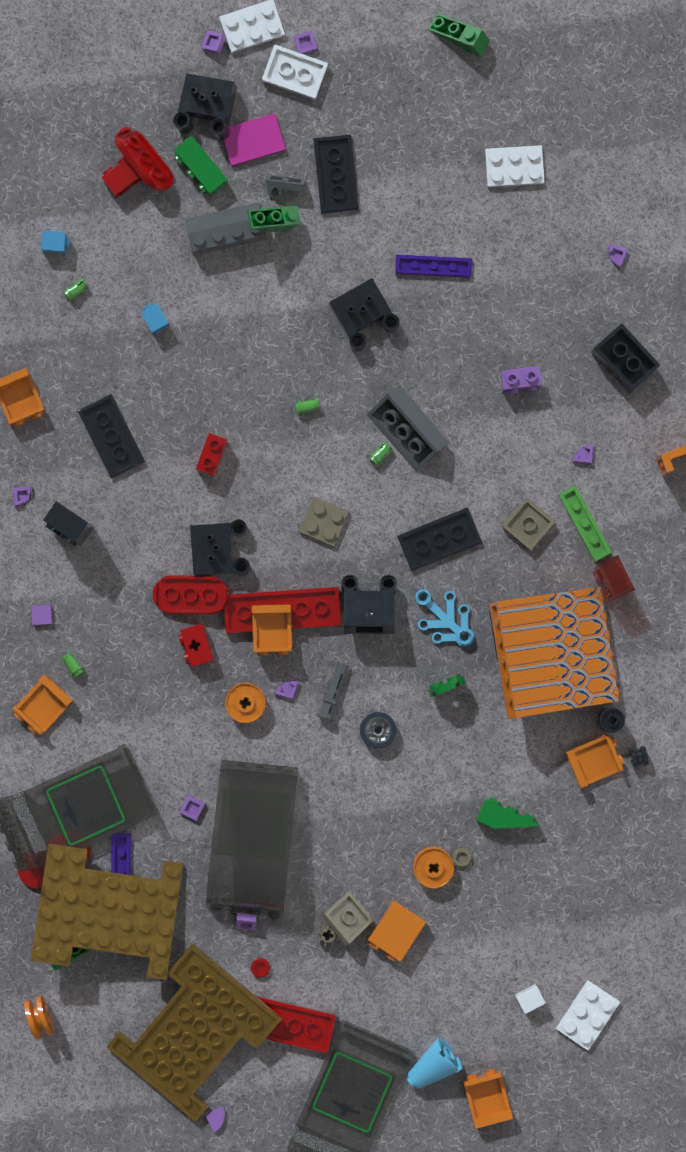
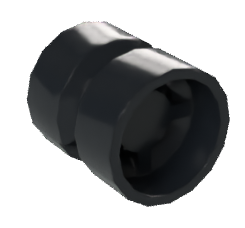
M606 708L599 713L597 722L603 731L616 733L623 728L625 717L619 709Z

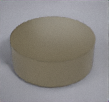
M458 848L452 854V860L458 867H466L471 862V853L465 848Z

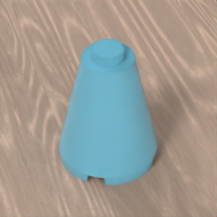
M443 1038L436 1039L408 1072L409 1078L407 1079L413 1088H423L462 1069L459 1057L455 1059L451 1052L453 1049Z

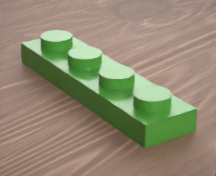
M576 485L558 494L594 562L611 554L612 551Z

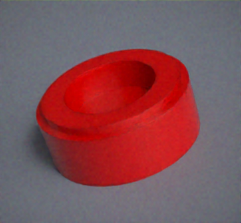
M264 958L255 959L251 964L252 974L258 978L268 975L270 971L269 962Z

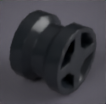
M641 746L639 749H629L633 767H637L639 764H649L645 746Z

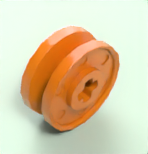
M241 683L235 685L228 692L225 699V707L233 720L240 723H251L263 715L266 709V698L264 692L258 686L251 683ZM247 697L249 698L248 701H251V705L245 709L241 705V700H245Z
M434 846L424 848L414 858V875L419 883L425 887L440 888L447 884L453 876V860L442 848ZM431 863L433 865L438 864L436 872L434 870L429 871Z
M42 995L36 997V1007L30 999L24 1001L25 1014L33 1037L36 1040L41 1039L42 1029H44L48 1036L53 1035V1021L44 997Z

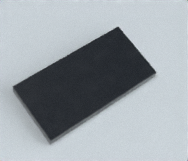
M351 134L313 138L321 214L359 210Z
M112 394L77 410L111 479L145 462Z
M468 507L397 536L411 571L482 543Z

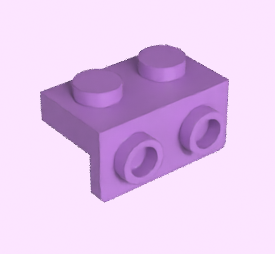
M539 366L503 370L501 372L502 392H507V395L518 394V390H526V393L536 392L537 388H540L542 385Z

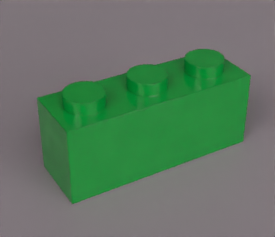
M192 135L174 149L176 154L174 156L175 160L180 166L185 165L188 169L186 173L192 180L196 179L200 183L198 188L204 195L208 193L212 197L228 184V179Z

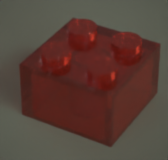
M618 555L593 567L595 571L592 574L596 582L600 581L603 587L601 592L605 600L609 599L611 602L635 590Z

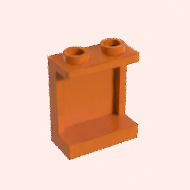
M27 368L0 378V404L10 427L18 428L23 426L25 421L30 418L37 420L43 417L42 413L46 411Z
M686 446L660 454L656 458L662 476L674 471L671 461L686 456Z
M291 605L252 606L253 652H257V656H269V652H277V656L288 655V652L292 651Z
M43 675L19 704L13 707L14 715L21 722L25 720L29 724L28 728L35 735L38 733L43 735L74 700L47 675Z
M604 735L565 752L579 788L586 787L595 781L624 771L622 766L625 763L622 756L616 753L615 748H617L614 737L610 738L609 735Z
M393 900L372 934L368 937L369 945L377 951L381 948L387 952L385 956L395 962L397 959L401 962L426 921Z
M489 1069L485 1071V1075L471 1074L466 1076V1080H463L476 1129L513 1119L501 1071Z

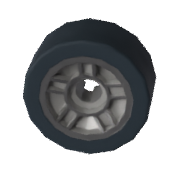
M373 712L362 720L360 735L368 746L383 748L394 740L396 725L389 715L382 712ZM375 727H381L382 731L380 734L375 733Z

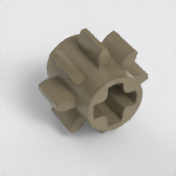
M322 923V931H316V933L321 934L317 941L323 940L325 947L329 942L335 945L334 939H339L338 935L335 934L330 926L325 927ZM331 930V934H333L334 936L329 937V939H325V935L323 934V932Z

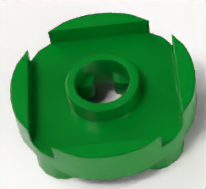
M459 673L447 678V683L443 684V681H439L430 685V690H428L430 697L465 684L464 676L461 677Z

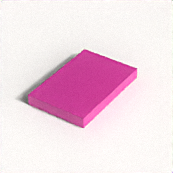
M275 113L229 127L230 134L224 139L231 167L286 151Z

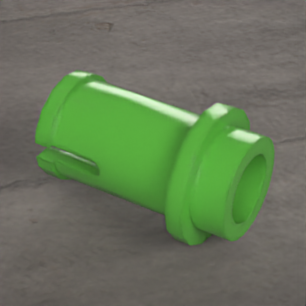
M81 278L71 287H66L63 293L69 301H75V297L89 287Z
M317 398L304 402L298 401L295 404L297 414L302 416L304 413L320 410Z
M383 442L374 453L370 454L369 460L375 466L381 465V461L393 449L386 442Z
M72 652L61 659L71 672L70 676L73 675L76 678L84 672L83 666L78 664Z

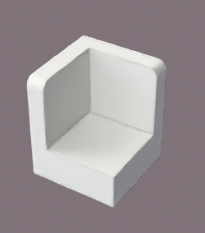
M536 984L515 994L524 1013H528L545 1004Z

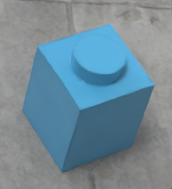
M43 231L42 252L66 255V250L70 249V238H67V234L65 232Z
M152 303L143 308L144 311L141 314L153 335L170 326L158 303L156 305Z

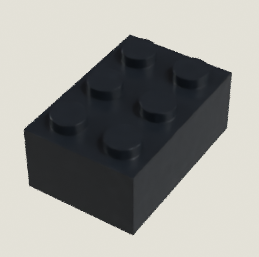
M622 323L591 351L629 394L660 366L655 358Z
M57 501L43 519L47 523L46 528L59 536L62 533L61 538L74 546L77 544L82 546L94 528L87 521Z

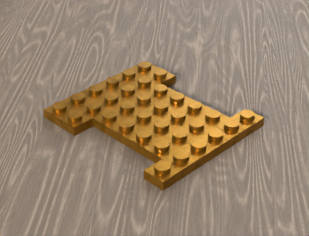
M48 844L30 961L69 967L72 948L76 947L149 958L146 977L167 980L183 863L163 861L161 880L85 869L87 849Z
M192 943L167 973L182 987L135 1043L119 1031L106 1047L196 1122L209 1106L194 1094L241 1037L257 1049L282 1020V1017Z

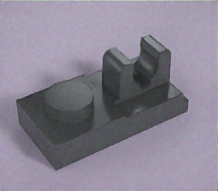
M268 174L266 178V184H268L267 194L271 195L274 187L278 190V196H282L283 189L288 190L290 193L303 192L305 179Z

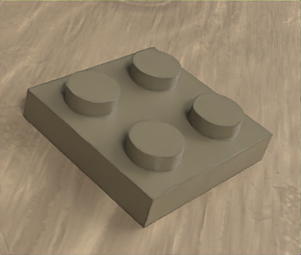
M313 497L299 532L335 546L349 511Z
M526 497L501 527L531 551L556 521Z
M350 891L346 892L321 915L345 945L350 944L374 921Z

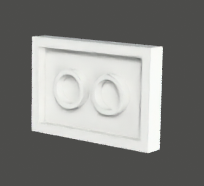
M268 0L219 16L231 53L285 36L274 0Z
M274 45L262 82L316 100L328 63Z
M542 145L485 149L487 187L544 184Z
M587 980L556 1029L586 1050H589L620 1004V1001Z

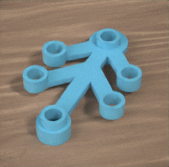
M419 590L415 595L416 602L420 605H426L440 619L431 621L421 619L418 622L419 629L450 628L455 634L435 632L432 635V641L437 644L442 641H456L463 647L471 645L474 641V633L468 628L469 606L462 604L458 608L461 615L460 628L454 620V600L456 598L454 592L448 591L445 593L446 614L431 600V595L427 590ZM448 593L453 594V600H447L446 595ZM421 594L426 595L427 598L425 601H421L419 599V596ZM462 606L467 607V613H461L460 608ZM421 621L427 622L426 628H421ZM466 633L468 640L463 641L461 635ZM436 634L441 636L440 641L434 640Z

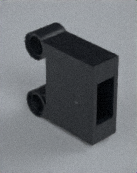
M186 73L178 113L173 118L176 128L181 133L187 134L194 127L190 117L211 120L210 130L214 137L218 140L226 139L230 134L229 122L237 91L234 81ZM186 119V125L180 126V122ZM219 126H224L222 132H216Z
M373 278L329 302L330 308L349 339L350 348L354 351H362L366 346V337L359 331L383 318L382 327L388 333L395 332L399 327L398 316L392 313ZM388 319H393L396 325L389 328L385 322ZM355 338H361L363 344L355 346L352 341Z
M236 519L231 523L190 525L194 576L232 573L243 576L250 571V563L247 559L240 557L232 563L230 533L239 538L246 535L248 528L243 520ZM238 523L244 526L243 532L239 534L233 530L234 526ZM241 561L247 564V568L243 572H239L236 569L237 563Z
M354 575L344 576L341 581V593L344 596V634H394L396 578L392 575L383 576L380 579V591H358L359 582L357 577Z

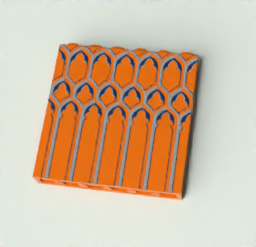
M601 587L489 603L508 719L619 701V689L616 684V670L613 666V651L610 648V632L607 629V614L604 610V595L601 592Z

